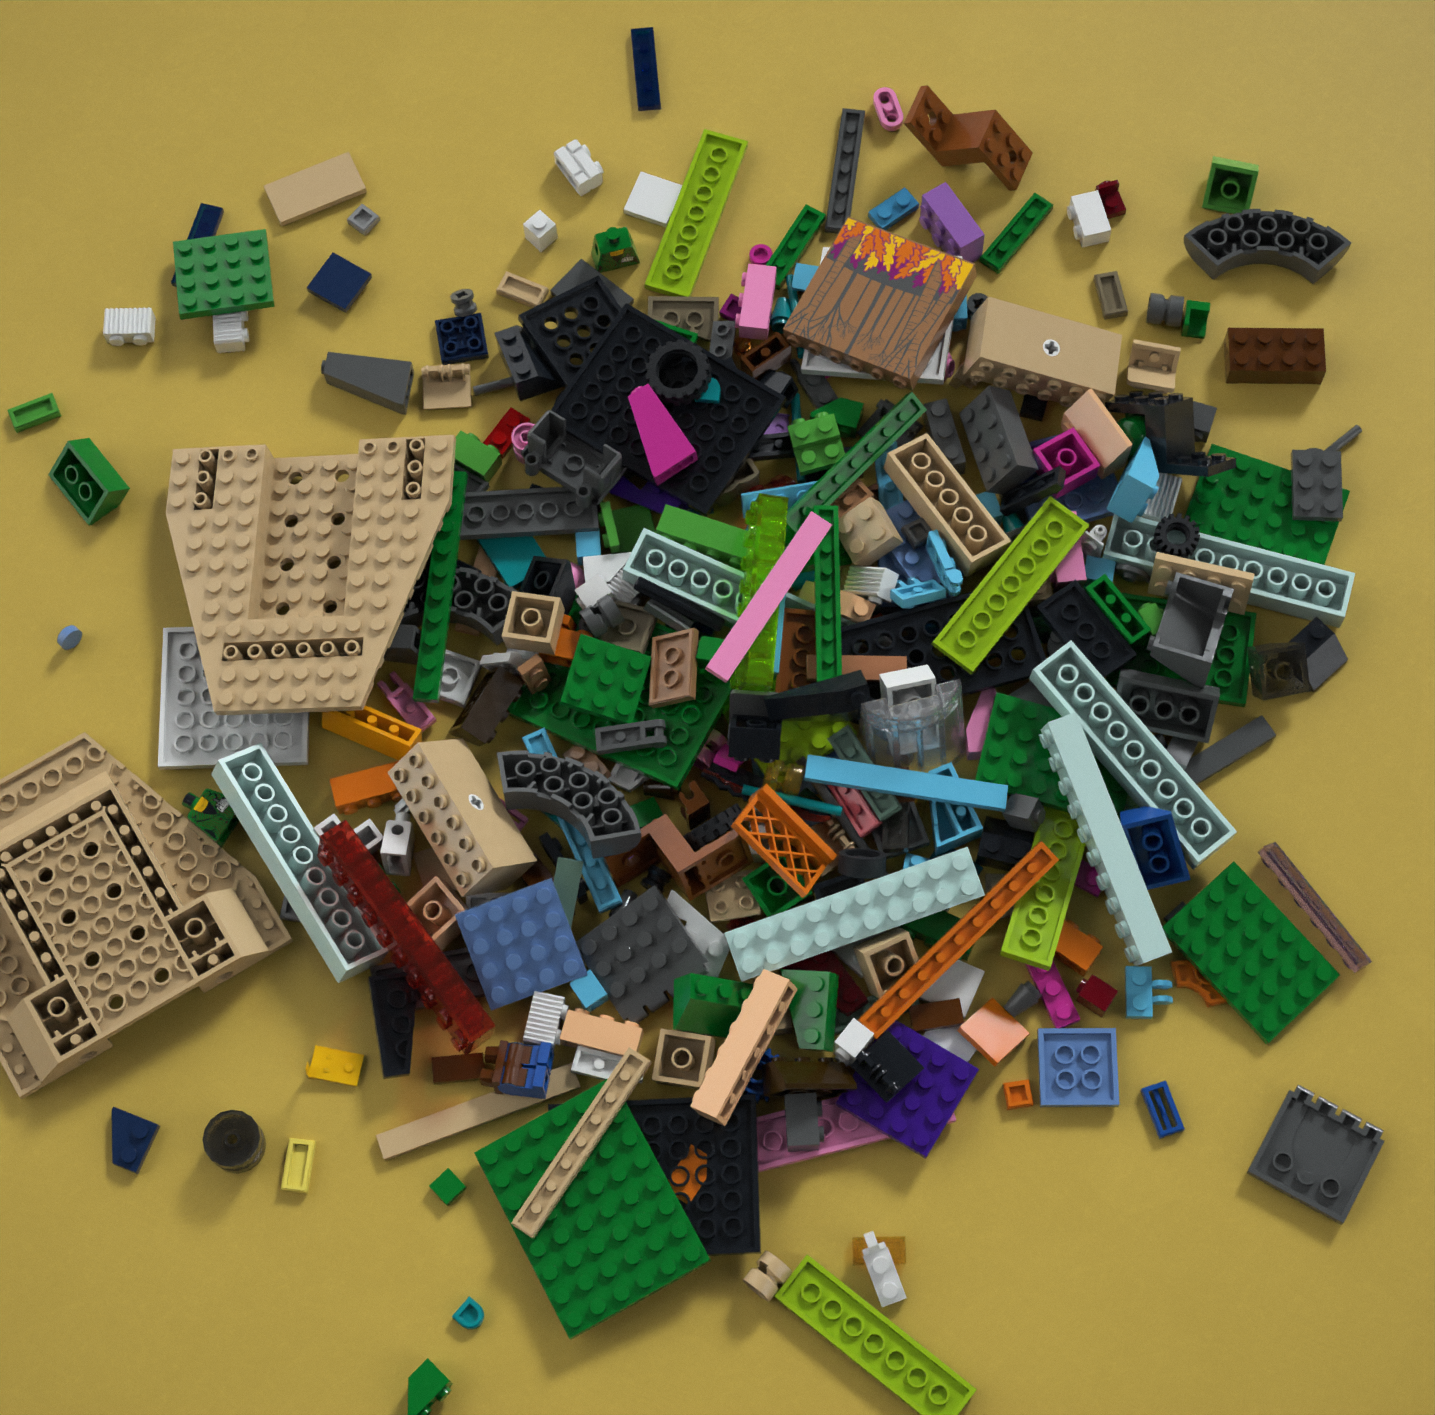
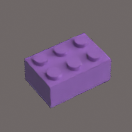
M945 182L923 194L919 221L925 230L928 229L932 234L935 245L941 247L945 253L953 256H962L964 260L972 263L980 259L985 234L949 185Z

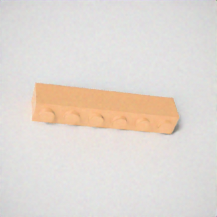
M763 969L761 975L754 981L753 990L743 1002L737 1020L731 1024L729 1035L724 1044L719 1047L714 1063L706 1071L700 1089L693 1095L690 1107L699 1115L726 1126L798 990L789 979Z

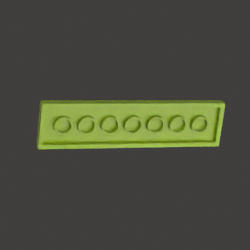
M704 129L644 284L645 289L668 296L691 297L746 153L748 141Z
M1049 496L935 638L932 645L972 675L1082 537L1089 524Z
M1043 806L1046 811L1045 819L1035 833L1031 849L1042 841L1059 861L1014 904L1000 956L1049 971L1086 844L1081 843L1078 837L1077 829L1079 826L1076 819H1072L1068 812Z
M809 1255L804 1257L774 1296L776 1300L920 1415H958L977 1390Z

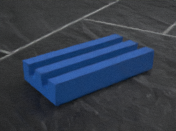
M1166 1081L1140 1090L1159 1139L1185 1130ZM1160 1088H1162L1176 1127L1172 1128L1158 1092ZM1151 1091L1166 1127L1164 1131L1149 1094Z

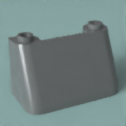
M1176 572L1174 581L1168 580L1164 595L1169 597L1156 637L1151 635L1147 650L1151 651L1150 656L1194 686L1204 688L1234 589Z

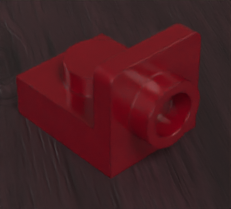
M1118 180L1103 181L1095 189V191L1098 190L1108 219L1126 213V207L1118 191Z

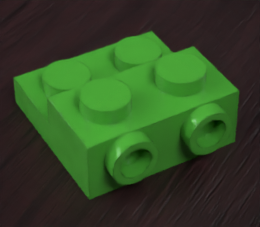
M820 412L814 416L815 419L805 421L804 418H798L793 420L791 425L787 426L800 476L830 469L845 455L834 414L828 415V412Z

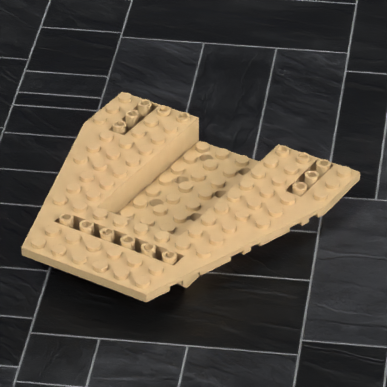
M454 435L360 439L358 454L274 458L266 444L173 449L166 517L213 710L216 715L354 711L364 709L374 685L373 680L385 660L383 658L385 652L392 644L404 616V608L408 599H411L414 593L413 587L416 580L420 579L434 546L435 536L441 530L442 520L452 504L456 438ZM341 475H349L346 481L338 482V478ZM295 477H302L298 484H291ZM338 517H345L341 525H334V521ZM290 520H298L294 527H287ZM333 561H341L338 568L330 569V564ZM289 562L294 563L291 570L283 571L285 564ZM329 605H337L333 613H326V608ZM288 606L290 608L285 615H278L282 607Z
M85 732L0 779V1062L21 1099L113 1047L109 1037L197 986L205 993L293 942L256 876L244 868L235 858L225 852L216 842L186 819L177 809L167 803L158 793L129 771L120 761L116 760ZM90 845L98 846V852L94 856H86L85 854L87 847ZM44 871H52L53 877L50 881L42 882L40 880V876ZM112 887H121L122 891L118 897H109V891ZM67 913H76V919L73 923L65 924L63 922V918ZM138 928L145 929V935L142 939L134 940L132 938L134 930ZM90 955H99L98 964L95 966L87 965V959ZM162 970L168 971L169 977L165 982L159 983L156 981L158 972ZM115 997H122V1006L118 1009H112L110 1007L111 1000Z

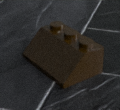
M501 666L486 672L448 733L458 738H463L465 741L477 746L484 745L486 742L489 744L497 734L495 728L498 723H503L508 717L510 704L512 702L515 703L522 695L521 687L524 682Z
M773 1057L771 1062L762 1065L763 1095L767 1097H784L785 1094L816 1093V1097H835L857 1089V1083L844 1062H834L831 1057L819 1058L818 1062L810 1061V1057L795 1058V1061H787V1057Z

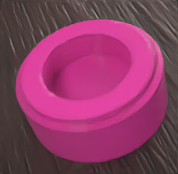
M764 244L755 245L749 253L750 263L766 265L773 255L772 250Z

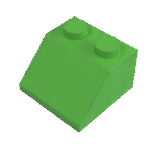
M1213 156L1202 208L1232 214L1242 213V210L1250 209L1259 165Z

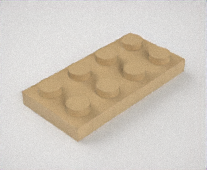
M1156 552L1148 594L1168 598V595H1164L1168 580L1174 581L1175 574L1178 572L1233 588L1234 591L1228 612L1245 614L1254 573Z

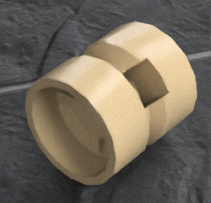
M765 1250L757 1260L758 1267L751 1268L743 1278V1282L757 1295L770 1302L778 1291L777 1285L784 1284L791 1275L792 1270L775 1255Z

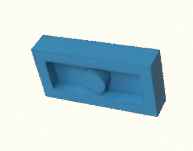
M904 187L870 210L868 217L878 228L887 230L917 210L919 203Z

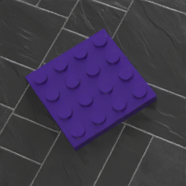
M896 1020L873 1041L872 1045L889 1031L924 1069L887 1103L855 1071L852 1077L857 1083V1089L842 1093L836 1102V1106L926 1159L979 1069Z

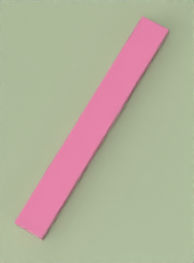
M810 512L705 670L727 683L832 524L814 512Z

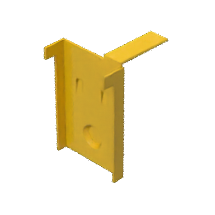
M315 1045L311 1066L309 1067L308 1062L306 1065V1075H308L309 1079H319L357 1087L364 1055Z

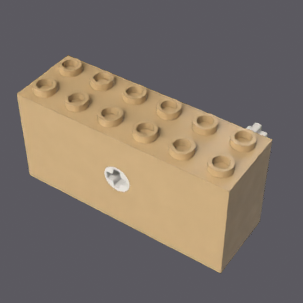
M988 297L971 316L963 376L969 377L975 382L983 381L993 384V386L998 388L1015 390L1018 394H1029L1038 397L1040 400L1058 402L1065 407H1071L1087 390L1092 388L1103 405H1105V402H1108L1115 395L1122 335Z
M463 738L419 742L387 772L402 796V799L395 805V814L398 812L409 813L411 811L461 897L507 890L537 862L536 857Z

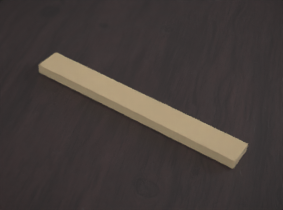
M630 1047L628 1048L511 1222V1225L532 1239L536 1237L652 1062Z
M572 1063L551 1070L546 1099L515 1096L505 1093L503 1095L495 1094L494 1091L376 1135L384 1160L387 1161L580 1089L581 1086L576 1073L571 1072Z

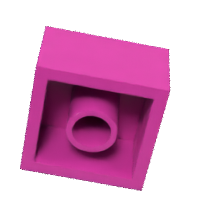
M1074 427L1034 448L1032 451L1038 466L1036 471L1038 476L1058 466H1061L1066 471L1064 488L1060 492L1052 494L1055 500L1094 479L1100 468L1099 462Z

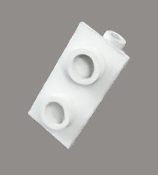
M1096 525L1090 532L1085 531L1082 535L1081 545L1085 559L1087 555L1101 557L1104 546L1102 541L1107 535L1105 526Z

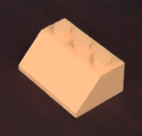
M1091 388L1064 412L1061 428L1065 432L1074 427L1099 462L1100 468L1097 474L1103 479L1125 467L1133 444Z

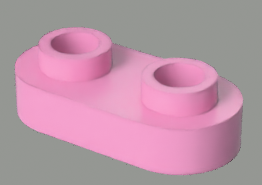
M887 87L879 88L874 93L873 104L880 124L885 130L896 131L903 124V112L896 93Z

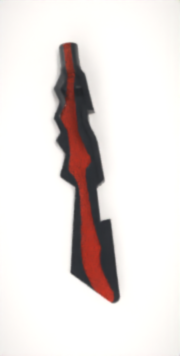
M704 768L701 773V777L715 783L719 790L728 791L732 797L742 798L744 802H747L750 796L742 794L744 784L758 788L762 787L752 783H745L741 781L740 777L724 772H714L707 768ZM788 805L809 827L832 819L831 814Z

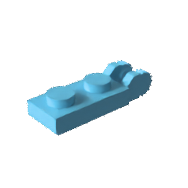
M938 530L929 531L926 550L940 581L950 596H959L961 592L960 585L963 582L962 573L956 569L953 557H949L946 541L944 538L941 539Z

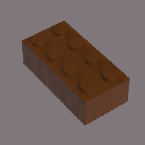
M1228 328L1224 338L1226 383L1321 384L1326 373L1324 328Z

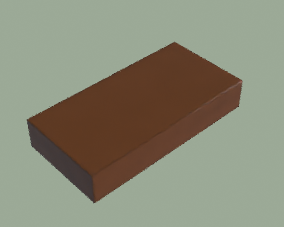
M960 998L913 1005L908 1008L912 1030L916 1032L961 1026L964 1023Z
M483 1052L432 1057L434 1085L480 1080L481 1070L485 1068Z

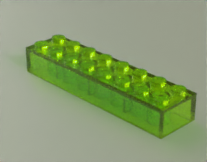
M759 493L756 500L751 502L750 510L746 511L745 524L749 526L748 533H745L743 538L746 556H743L741 561L744 579H741L739 583V594H742V602L738 603L737 617L742 615L784 552L788 497ZM779 605L737 666L735 673L731 675L730 688H734V690L769 692L773 684Z

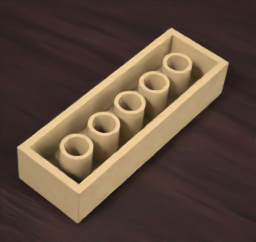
M928 433L887 453L883 469L918 515L925 520L932 531L938 530L941 539H945L948 554L950 557H953L955 563L966 577L1000 559L1009 548L1011 540Z

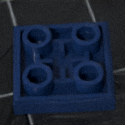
M332 252L306 288L309 293L347 313L372 279V274Z
M481 313L465 317L435 320L443 365L489 358Z

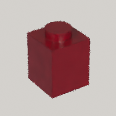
M1092 974L1088 981L1083 978L1078 985L1076 992L1079 994L1076 1001L1102 1018L1115 999L1118 990Z

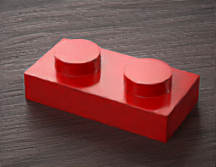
M510 407L483 444L486 446L492 445L497 448L503 459L513 447L511 438L513 430L522 423H531L530 419Z

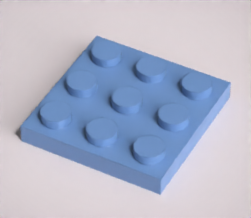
M1038 1028L1040 1107H1119L1116 1028Z

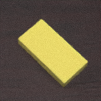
M289 1138L281 1185L282 1191L308 1194L316 1141Z

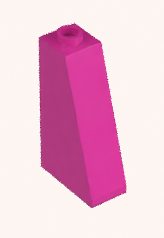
M646 384L645 386L635 388L631 395L628 396L654 481L658 486L697 461L698 457L695 449L650 385Z

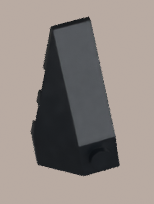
M861 670L764 697L770 721H851L872 715L870 692Z

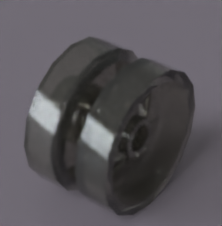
M228 1110L220 1112L209 1121L204 1130L203 1145L206 1154L217 1167L229 1173L239 1174L249 1171L259 1164L265 1153L266 1139L264 1132L250 1115L243 1111Z

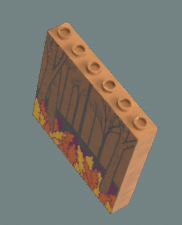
M848 217L783 328L785 340L789 345L807 349L813 355L825 356L836 364L848 365L854 371L866 372L877 380H886L900 389L906 388L913 391L977 277L975 263Z

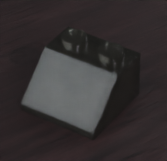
M1304 642L1268 643L1247 647L1253 696L1264 701L1310 692Z

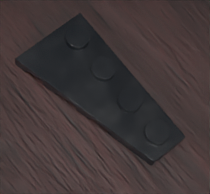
M419 970L368 977L383 1079L409 1076Z

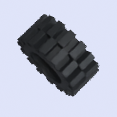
M1178 513L1177 517H1174V514H1169L1168 518L1166 516L1163 517L1161 522L1157 524L1154 533L1153 544H1156V552L1160 550V553L1188 559V556H1192L1196 550L1200 539L1199 527H1195L1196 522L1194 520L1189 522L1190 517L1187 515L1185 519L1181 518V513ZM1172 530L1181 531L1184 533L1186 541L1181 545H1175L1169 542L1167 534Z

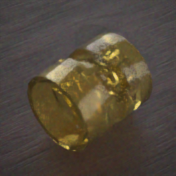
M780 759L767 763L762 787L768 784L776 792L780 789L784 794L798 796L804 774V765L792 762L785 765L784 760ZM779 771L785 772L783 782L777 781Z

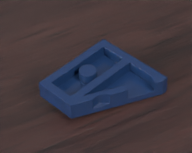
M113 1107L112 1163L135 1174H139L160 1126Z

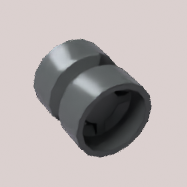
M1150 293L1146 323L1157 325L1165 321L1166 326L1180 327L1184 297L1171 295L1168 299H1165L1162 294Z
M609 594L597 600L595 607L589 605L579 612L585 625L596 639L607 632V627L614 628L625 621Z

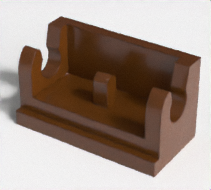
M694 780L688 784L692 792V797L689 800L684 797L682 792L679 793V799L683 804L680 808L681 814L686 820L689 830L711 818L710 802Z

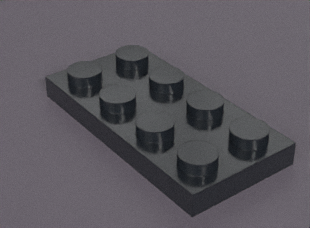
M1076 579L1036 606L1035 610L1060 641L1065 645L1072 640L1104 679L1136 658V652Z

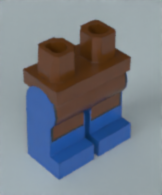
M500 1040L499 1046L486 1047L485 1063L495 1064V1069L482 1068L480 1073L481 1085L494 1087L495 1094L503 1095L505 1093L515 1096L546 1099L550 1080L549 1076L551 1075L554 1060L551 1043L541 1042L540 1045H525L518 1042L508 1043V1041Z

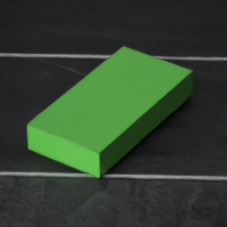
M53 393L7 410L16 433L61 416Z

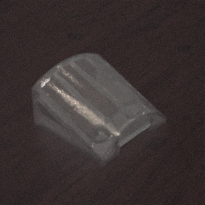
M960 679L935 685L933 696L893 706H888L886 697L861 703L858 738L874 765L893 768L909 767V770L928 773V771L950 762L955 765L965 757L966 743Z

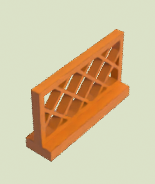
M765 784L750 796L749 802L731 827L803 898L809 893L827 865L834 861L837 854L768 784ZM754 807L763 815V817L756 816ZM742 821H750L752 832L748 831L741 824ZM757 822L765 824L766 833L759 832ZM772 825L781 833V835L773 833ZM761 839H768L770 850L762 846ZM775 840L782 841L784 851L777 850ZM790 843L798 850V852L791 851ZM779 857H786L788 868L780 864ZM793 858H800L802 869L795 868ZM808 861L816 870H809ZM796 874L804 876V887L798 882Z

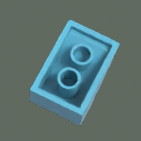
M1144 437L1127 464L1106 508L1130 523L1134 521L1137 515L1140 517L1143 515L1148 506L1145 502L1148 498L1152 500L1159 489L1156 486L1159 472L1149 438Z

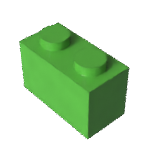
M460 431L455 437L454 464L489 483L502 465L499 450L492 445L486 446L481 443L480 439L472 433L466 434Z

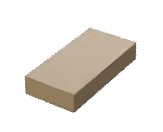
M506 271L496 292L498 295L534 308L544 302L549 289Z

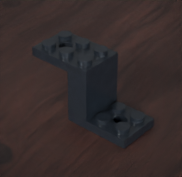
M1130 391L1129 395H1116L1114 400L1105 402V407L1109 412L1145 414L1146 437L1150 440L1159 473L1209 477L1236 468V458L1226 457L1225 453H1215L1211 456H1206L1205 452H1195L1193 397H1183V393H1171L1168 396H1163V392H1150L1148 395H1143V391Z

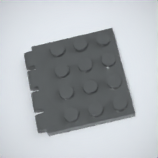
M657 885L651 887L576 941L582 959L602 985L622 1019H629L637 1024L649 1016L645 1006H648L651 1012H655L670 1001L665 993L666 991L674 998V979L689 973L707 975L709 973L704 965L708 960Z
M1297 1085L1294 1092L1288 1091L1247 1174L1342 1225L1384 1143V1140L1380 1139L1384 1130L1369 1122L1365 1123L1363 1129L1360 1128L1359 1125L1362 1118L1345 1109H1342L1340 1115L1337 1116L1335 1114L1338 1108L1336 1104L1321 1096L1318 1097L1316 1103H1313L1311 1100L1315 1093Z

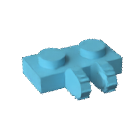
M915 577L907 578V585L902 580H897L895 589L890 590V599L902 609H909L915 605L932 603L946 598V589L934 579L920 582Z
M1126 966V1018L1152 1019L1153 1005L1172 1004L1173 997L1152 996V989L1172 988V982L1169 980L1152 981V966Z

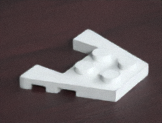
M671 890L667 898L668 903L678 918L687 921L685 928L708 960L704 965L709 973L705 976L718 978L730 950L725 935L677 892Z

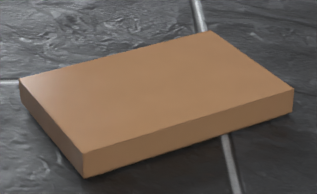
M690 628L652 637L649 706L653 709L696 699V655L699 636L697 629Z

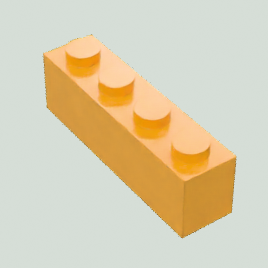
M366 705L363 710L322 712V728L398 761L417 743L422 742V729Z

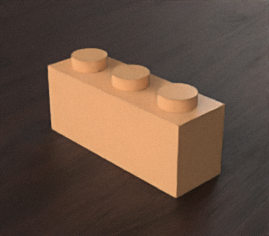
M575 1008V1011H567L560 1035L561 1045L576 1049L577 1046H583L623 1057L629 1047L639 1053L644 1033L643 1028H639L640 1025L635 1022L625 1021L623 1024L615 1022V1019L611 1016L601 1014L599 1017L590 1015V1012L587 1010Z

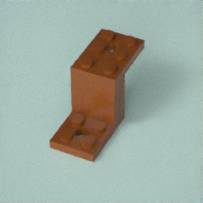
M928 85L920 87L903 123L941 166L984 162L1009 191L1017 190L1033 154L996 109L953 114Z
M666 814L654 819L651 823L640 829L641 840L635 848L618 855L603 857L617 888L647 871L650 865L655 866L661 862L689 901L754 863L748 843L734 829L726 832L712 843L703 846L699 851L694 852Z

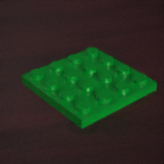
M266 229L173 242L178 309L181 320L275 307Z

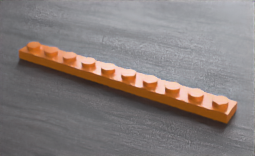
M1042 841L1036 844L857 1021L873 1032L874 1039H877L1047 873L1059 859Z

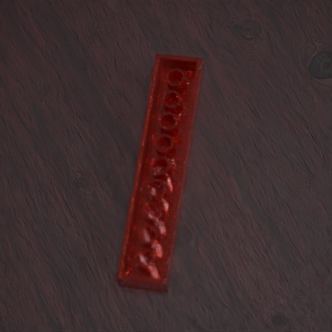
M347 820L342 821L322 834L318 846V859L324 867L329 866L332 870V878L339 887L343 886L348 893L346 895L351 905L353 907L358 906L363 913L361 917L367 927L374 928L378 934L376 938L383 948L387 947L392 953L391 959L398 969L402 967L407 973V982L413 989L417 988L421 993V1001L428 1010L432 1009L437 1015L436 1021L443 1031L447 1029L453 1037L451 1042L456 1050L459 1052L462 1050L467 1055L491 1039L496 1025Z

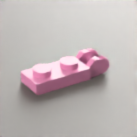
M394 671L389 674L392 682L398 686V689L394 692H391L387 684L382 680L377 683L388 702L406 723L422 729L423 732L437 722L434 715L423 702H414V691Z

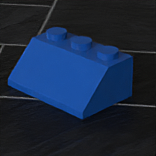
M1142 806L1120 812L1122 828L1147 890L1191 880L1171 811Z

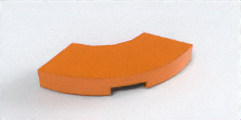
M1177 960L1170 962L1176 988H1188L1197 992L1204 999L1207 1007L1227 1004V1001L1189 961Z

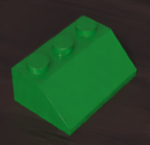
M90 438L67 441L48 474L88 525H93L117 508L130 489Z
M694 973L674 979L673 1030L726 1039L729 1035L731 1024L737 1020L742 1004L749 997L754 984Z

